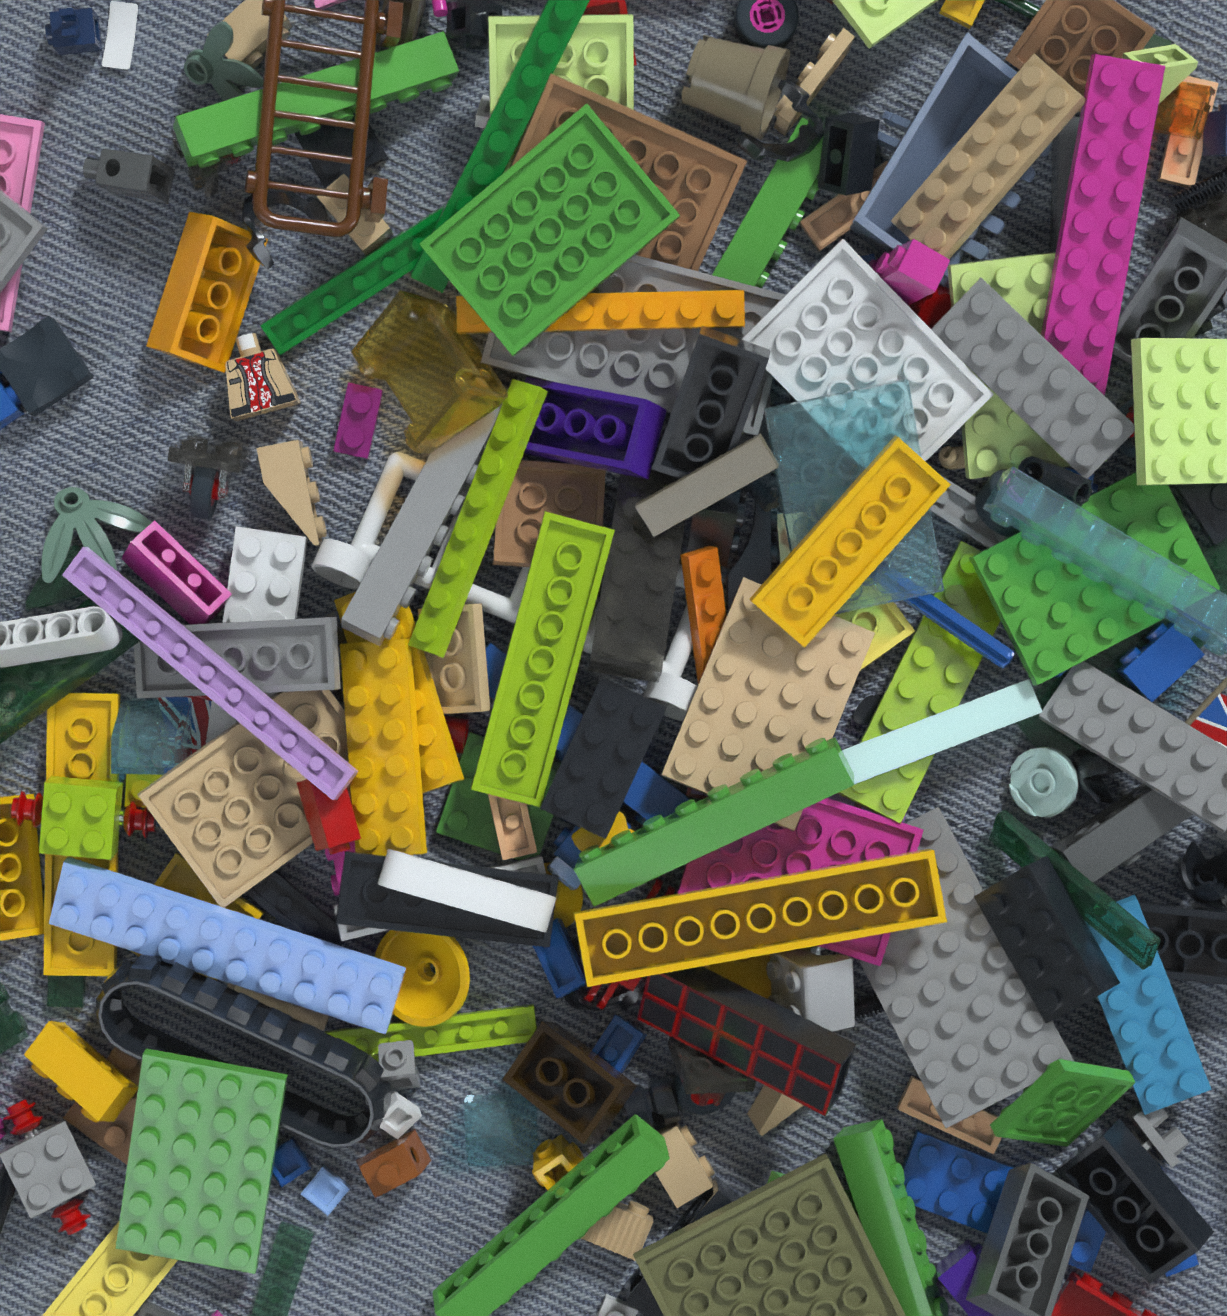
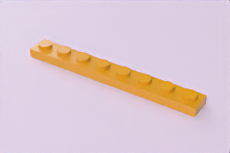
M744 290L589 293L544 332L701 329L702 326L708 328H745ZM456 296L457 333H493L464 297Z

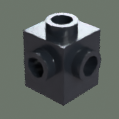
M460 0L447 3V40L465 43L466 48L470 50L487 49L488 16H502V5L489 3L488 0Z

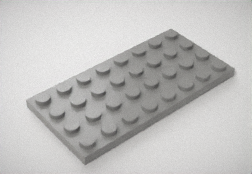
M638 255L633 256L591 292L744 290L745 328H711L742 339L785 296V294ZM701 329L543 332L514 357L494 333H488L481 364L541 380L647 399L666 409V413L671 414ZM766 369L742 432L744 434L752 436L759 434L773 377Z
M937 807L906 824L924 829L917 851L931 849L935 852L947 922L891 932L881 966L859 960L945 1128H948L1032 1085L1046 1071L1050 1063L1058 1059L1074 1061L1053 1020L1047 1024L1044 1022L977 904L974 896L984 890L943 813Z

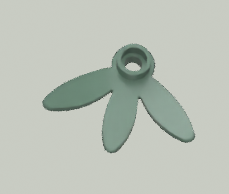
M225 21L217 23L211 29L203 50L195 49L191 51L184 63L185 74L193 83L198 85L211 83L223 101L243 95L232 82L252 88L263 87L262 76L251 66L239 60L223 59V56L231 48L234 39L233 29Z
M68 487L62 489L54 499V507L59 516L50 528L43 547L41 561L43 581L51 583L60 573L71 547L74 530L77 531L83 547H89L117 571L112 546L96 520L140 534L152 522L127 506L103 500H90L88 494L80 488ZM71 500L77 501V503L72 505L67 504L66 502Z

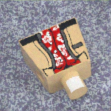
M256 333L237 337L236 343L240 357L225 362L231 419L240 421L301 404L278 352L275 349L261 351Z

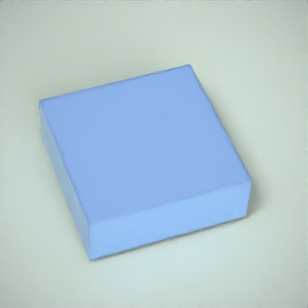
M558 856L547 866V871L552 875L559 876L558 880L569 889L575 890L581 884L575 871Z
M323 1165L301 1192V1195L328 1216L350 1190L351 1186L327 1166Z

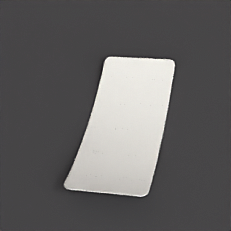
M117 1L110 2L107 36L102 61L103 67L130 69L137 23V4Z

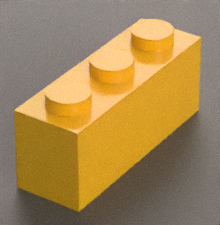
M48 1021L24 1054L33 1063L31 1068L38 1075L46 1079L50 1078L58 1085L56 1087L57 1092L68 1100H75L82 1106L81 1113L95 1123L99 1121L114 1122L138 1090V1086L65 1022Z

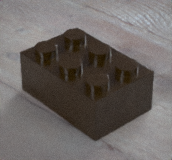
M547 1021L541 1022L502 1079L583 1144L598 1143L637 1087L636 1084L559 1024Z

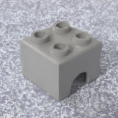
M819 946L770 954V962L766 966L767 975L771 981V995L768 997V1000L831 1032L855 1026L853 959L841 953L821 955V950H825V948Z

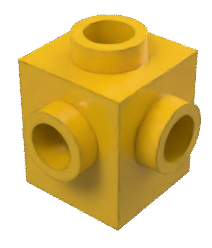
M561 1134L553 1140H545L536 1148L533 1153L532 1174L540 1186L549 1190L584 1159V1156L574 1142L569 1144Z

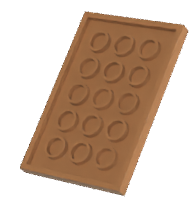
M550 73L510 167L585 104H588L680 214L678 220L636 255L698 271L747 160Z

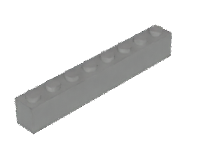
M473 374L342 616V628L378 646H381L384 638L391 640L400 620L396 619V616L401 606L407 609L416 593V589L412 588L417 576L419 575L424 578L430 568L433 558L429 557L432 548L434 545L440 547L447 536L449 527L445 526L448 518L451 514L457 516L463 506L466 497L461 494L466 485H471L478 468L477 464L483 455L508 390Z

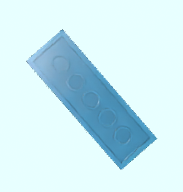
M1129 896L1083 914L1084 921L1120 981L1118 985L1097 997L1127 1071H1130L1136 1082L1132 1086L1144 1115L1212 1090L1136 896Z

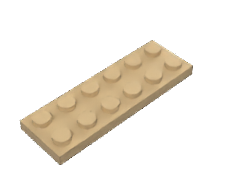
M1033 54L893 217L891 222L910 240L915 239L950 259L1084 105L1086 98L1037 55Z

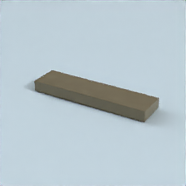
M760 433L636 503L635 508L653 537L773 471L778 468L779 463Z

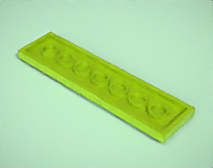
M544 511L471 790L541 807L612 543L614 529Z
M960 541L933 596L993 637L1001 620L969 559L982 551ZM923 615L859 744L959 706L983 656ZM935 754L857 783L837 794L878 815L890 818L901 824Z

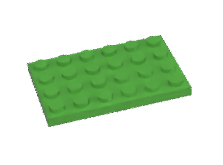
M585 104L423 240L420 246L514 357L678 220L680 214L590 106Z
M1136 472L1090 495L1088 502L1084 503L1080 509L1069 506L969 558L1033 686L1051 679L1220 589L1169 486H1137Z
M145 1049L142 1057L116 1249L246 1273H256L288 1074Z

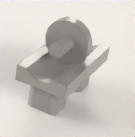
M1132 1106L1125 1112L1142 1134V1137L1139 1138L1134 1130H1130L1131 1133L1153 1159L1155 1157L1149 1151L1151 1147L1163 1163H1167L1171 1168L1180 1162L1176 1156L1183 1151L1189 1142L1175 1126L1163 1136L1158 1134L1155 1127L1168 1118L1163 1108L1144 1115L1142 1108L1137 1109Z

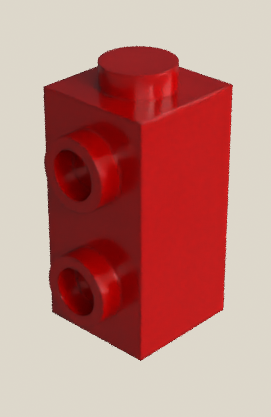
M308 779L297 782L315 850L320 851L328 848L330 855L351 849L349 842L361 839L347 788L337 800H332Z

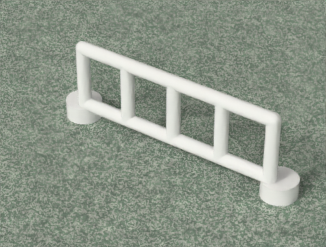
M401 452L392 453L385 464L351 545L338 540L324 539L313 561L312 569L330 582L357 590L380 546L375 545V541L403 476L416 481L426 462ZM466 485L461 494L462 496H467L471 485ZM460 511L457 516H453L449 531L439 549L433 566L428 569L424 578L418 575L414 582L415 584L430 589ZM613 538L608 558L614 560V564L591 618L583 651L649 677L643 697L667 707L663 716L683 721L697 689V685L681 678L693 647L687 605L665 660L607 638L634 569L685 589L682 565ZM522 567L510 598L472 584L465 604L482 603V611L515 624L529 567Z

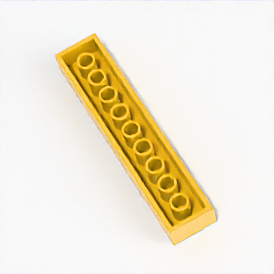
M931 849L574 912L587 987L947 922L935 852Z

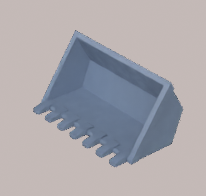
M968 32L962 38L912 121L889 111H885L881 117L885 124L904 132V134L898 140L878 131L877 144L894 153L850 226L851 230L881 255L885 252H891L897 245L901 246L910 241L891 220L1017 74L1015 70ZM1049 144L1040 155L1046 157L1052 149V145ZM1029 167L1020 177V180L1027 183L1032 182L1036 175L1035 169ZM1009 190L999 203L1015 209L1021 198L1018 194ZM988 214L950 258L948 265L959 264L964 254L979 261H984L989 253V249L973 240L980 228L999 235L1005 227L1004 222ZM948 267L939 283L943 287L949 281Z

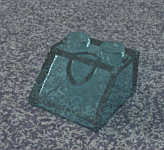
M121 700L111 737V774L164 775L192 755V701Z

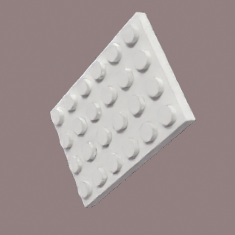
M844 239L833 247L742 338V340L770 349V356L765 369L863 470L866 469L895 435L924 461L928 460L994 395Z

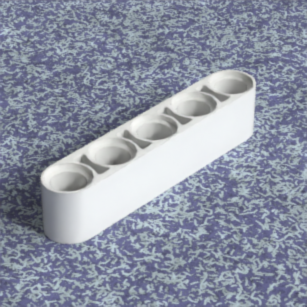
M94 606L0 622V668L113 649L120 642L123 634L122 628L105 610Z
M391 849L387 850L378 885L541 932H547L556 897Z

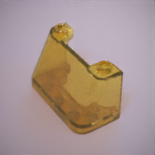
M400 290L351 351L359 364L358 369L364 376L369 379L385 380L413 422L404 429L406 444L419 454H431L496 410L508 397L505 387L491 366L481 363L483 355L468 333H457V316L443 303L427 297Z

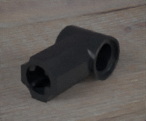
M1030 456L1026 457L1018 466L1017 477L1021 485L1037 490L1074 508L1080 509L1084 503L1088 502L1093 491L1091 489L1092 480L1067 470L1055 462ZM1042 470V475L1038 480L1039 473Z

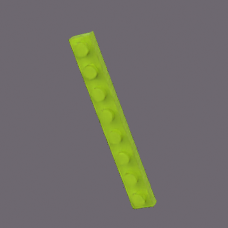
M512 379L408 645L444 658L548 393L542 387Z

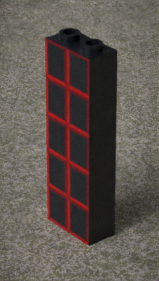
M703 966L645 976L647 978L646 984L640 991L637 1003L640 1004L638 1020L823 1116L827 1115L841 1096L856 1047L855 1043Z

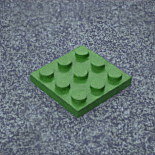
M470 732L464 754H462L459 763L464 780L452 784L436 833L501 854L488 794L471 790L484 736ZM553 760L543 801L561 762ZM527 804L537 853L513 859L523 860L540 856L553 818L552 814L541 810V807Z
M1058 1059L1050 1063L1046 1071L1032 1085L1024 1088L1023 1093L1012 1104L1006 1106L1001 1111V1115L990 1126L996 1137L1068 1147L1136 1082L1130 1071Z

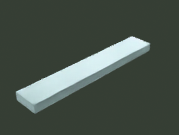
M1027 679L842 750L854 773L855 785L1040 714L1042 709L1031 682Z

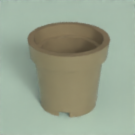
M703 35V40L699 39L689 62L686 75L690 76L689 83L691 85L690 88L683 86L682 104L697 108L738 125L743 133L762 140L771 125L777 109L776 106L780 101L782 91L778 88V84L781 80H786L790 50L771 45L763 49Z

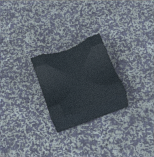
M50 316L38 322L19 338L0 348V371L16 392L28 414L32 416H37L94 378L56 320Z

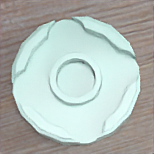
M1050 747L1029 749L1019 755L1012 764L1009 775L1011 774L1010 794L1016 805L1026 814L1044 818L1053 817L1067 810L1076 799L1079 787L1077 771L1071 760L1061 751Z

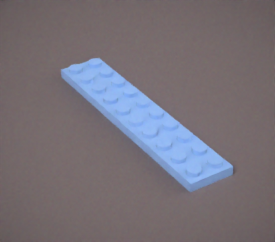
M67 857L63 862L49 920L51 925L142 955L160 956L164 962L173 965L177 962L197 973L385 1035L390 1025L406 971V967L71 857Z

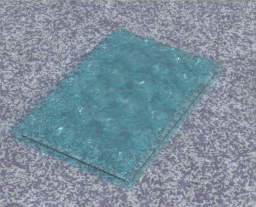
M907 379L764 408L771 450L779 463L775 472L790 553L895 435L921 457L909 381ZM930 508L834 615L944 591Z

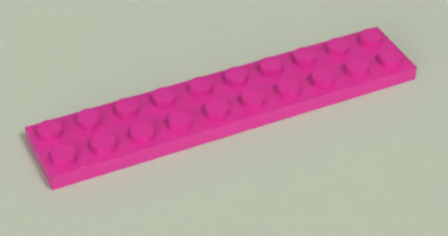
M1091 54L1084 92L1086 101L1082 106L1041 335L1105 396L1165 65Z

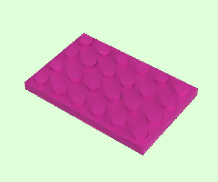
M826 798L803 809L795 831L772 823L687 863L676 894L917 851L924 829L902 822L899 824L890 818ZM891 932L818 946L881 966Z

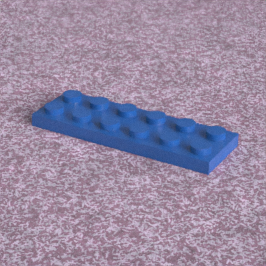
M917 1129L902 1166L907 1195L913 1199L916 1207L984 1233L989 1231L1008 1171L1016 1168ZM1087 1208L1085 1209L1068 1265L1090 1273L1106 1231Z

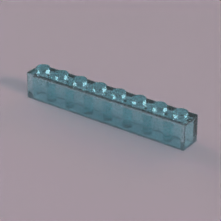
M1014 466L1003 471L983 507L984 510L991 513L990 518L994 522L1004 527L1013 526L1022 532L1020 536L1027 542L1037 546L1043 544L1053 550L1051 555L1057 560L1066 564H1071V562L1083 569L1082 573L1087 578L1096 582H1106L1114 587L1112 591L1117 596L1132 601V599L1144 605L1143 610L1147 614L1158 619L1164 617L1175 624L1173 628L1187 637L1196 636L1204 641V647L1209 651L1221 656L1227 654L1226 594Z

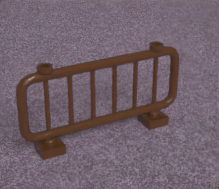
M285 0L262 1L261 15L269 16L256 165L255 171H247L245 192L253 193V211L258 220L265 226L279 230L342 237L351 233L358 225L361 209H366L365 221L379 223L384 217L388 179L373 177L368 188L363 187L376 36L381 34L380 47L392 48L397 45L401 38L404 3L389 1L385 10L379 12V0H365L363 17L285 4ZM284 11L363 24L361 52L282 39ZM281 47L360 59L358 87L279 75ZM278 82L357 94L354 122L275 110ZM275 117L354 129L351 157L272 145ZM271 153L351 164L348 192L269 181ZM268 188L347 199L346 216L341 222L334 223L274 214L267 207Z

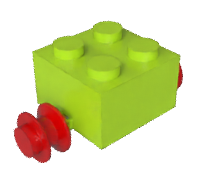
M51 776L44 782L43 796L41 793H37L34 799H27L25 792L21 791L19 798H13L11 806V818L17 819V826L21 827L24 820H31L34 828L41 824L39 853L111 860L118 852L120 826H123L128 837H131L135 830L142 831L144 838H147L149 831L155 832L157 823L147 807L145 809H137L134 801L127 806L125 812L121 811L123 782Z

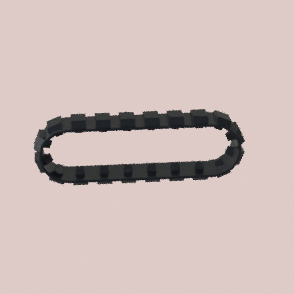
M140 955L134 962L129 960L123 961L101 985L103 990L96 998V1019L100 1022L103 1034L118 1049L141 1061L143 1053L147 1048L227 1063L135 1018L125 1006L121 990L125 992L132 985L136 984L152 988L344 1078L358 1087L365 1096V1105L369 1106L370 1111H362L356 1116L334 1113L285 1090L280 1126L316 1143L333 1148H348V1146L356 1142L364 1143L378 1131L383 1121L382 1118L385 1117L391 1104V1084L380 1079L384 1068L370 1054L310 1024L303 1023L278 1009L271 1008L246 994L239 993L214 979L207 978L182 964L175 962L173 965L164 962L160 956Z

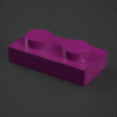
M348 382L333 452L369 460L383 390Z

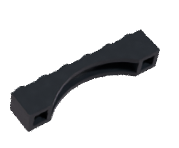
M768 396L759 434L761 433L777 460V440H771V426H777V405H771V396ZM742 433L737 446L755 436ZM771 472L762 476V481L766 480L765 484H769L767 487L771 486L770 490L773 489V493H777V475H771ZM755 499L753 525L748 542L739 560L727 574V610L732 605L743 577L762 585L771 575V567H777V546H771V532H777V511H763Z

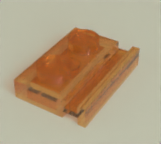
M1182 81L1158 104L1153 132L1200 140L1211 107L1209 102L1216 90L1211 86Z

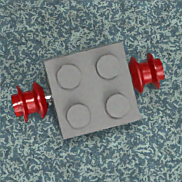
M23 1099L6 1108L9 1114L3 1117V1120L13 1121L14 1127L10 1134H26L23 1135V1140L1 1150L0 1158L30 1219L57 1206L51 1218H60L62 1226L58 1232L66 1230L68 1235L74 1234L87 1226L85 1220L91 1215L81 1213L79 1207L84 1202L83 1199L70 1198L94 1187L96 1183L65 1120L62 1119L37 1131L34 1128L39 1126L43 1116H34L31 1109L36 1102L28 1104L27 1100Z

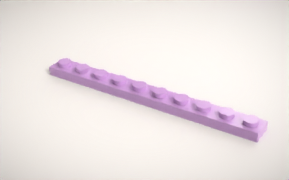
M82 547L62 576L329 798L337 800L359 772L89 547Z

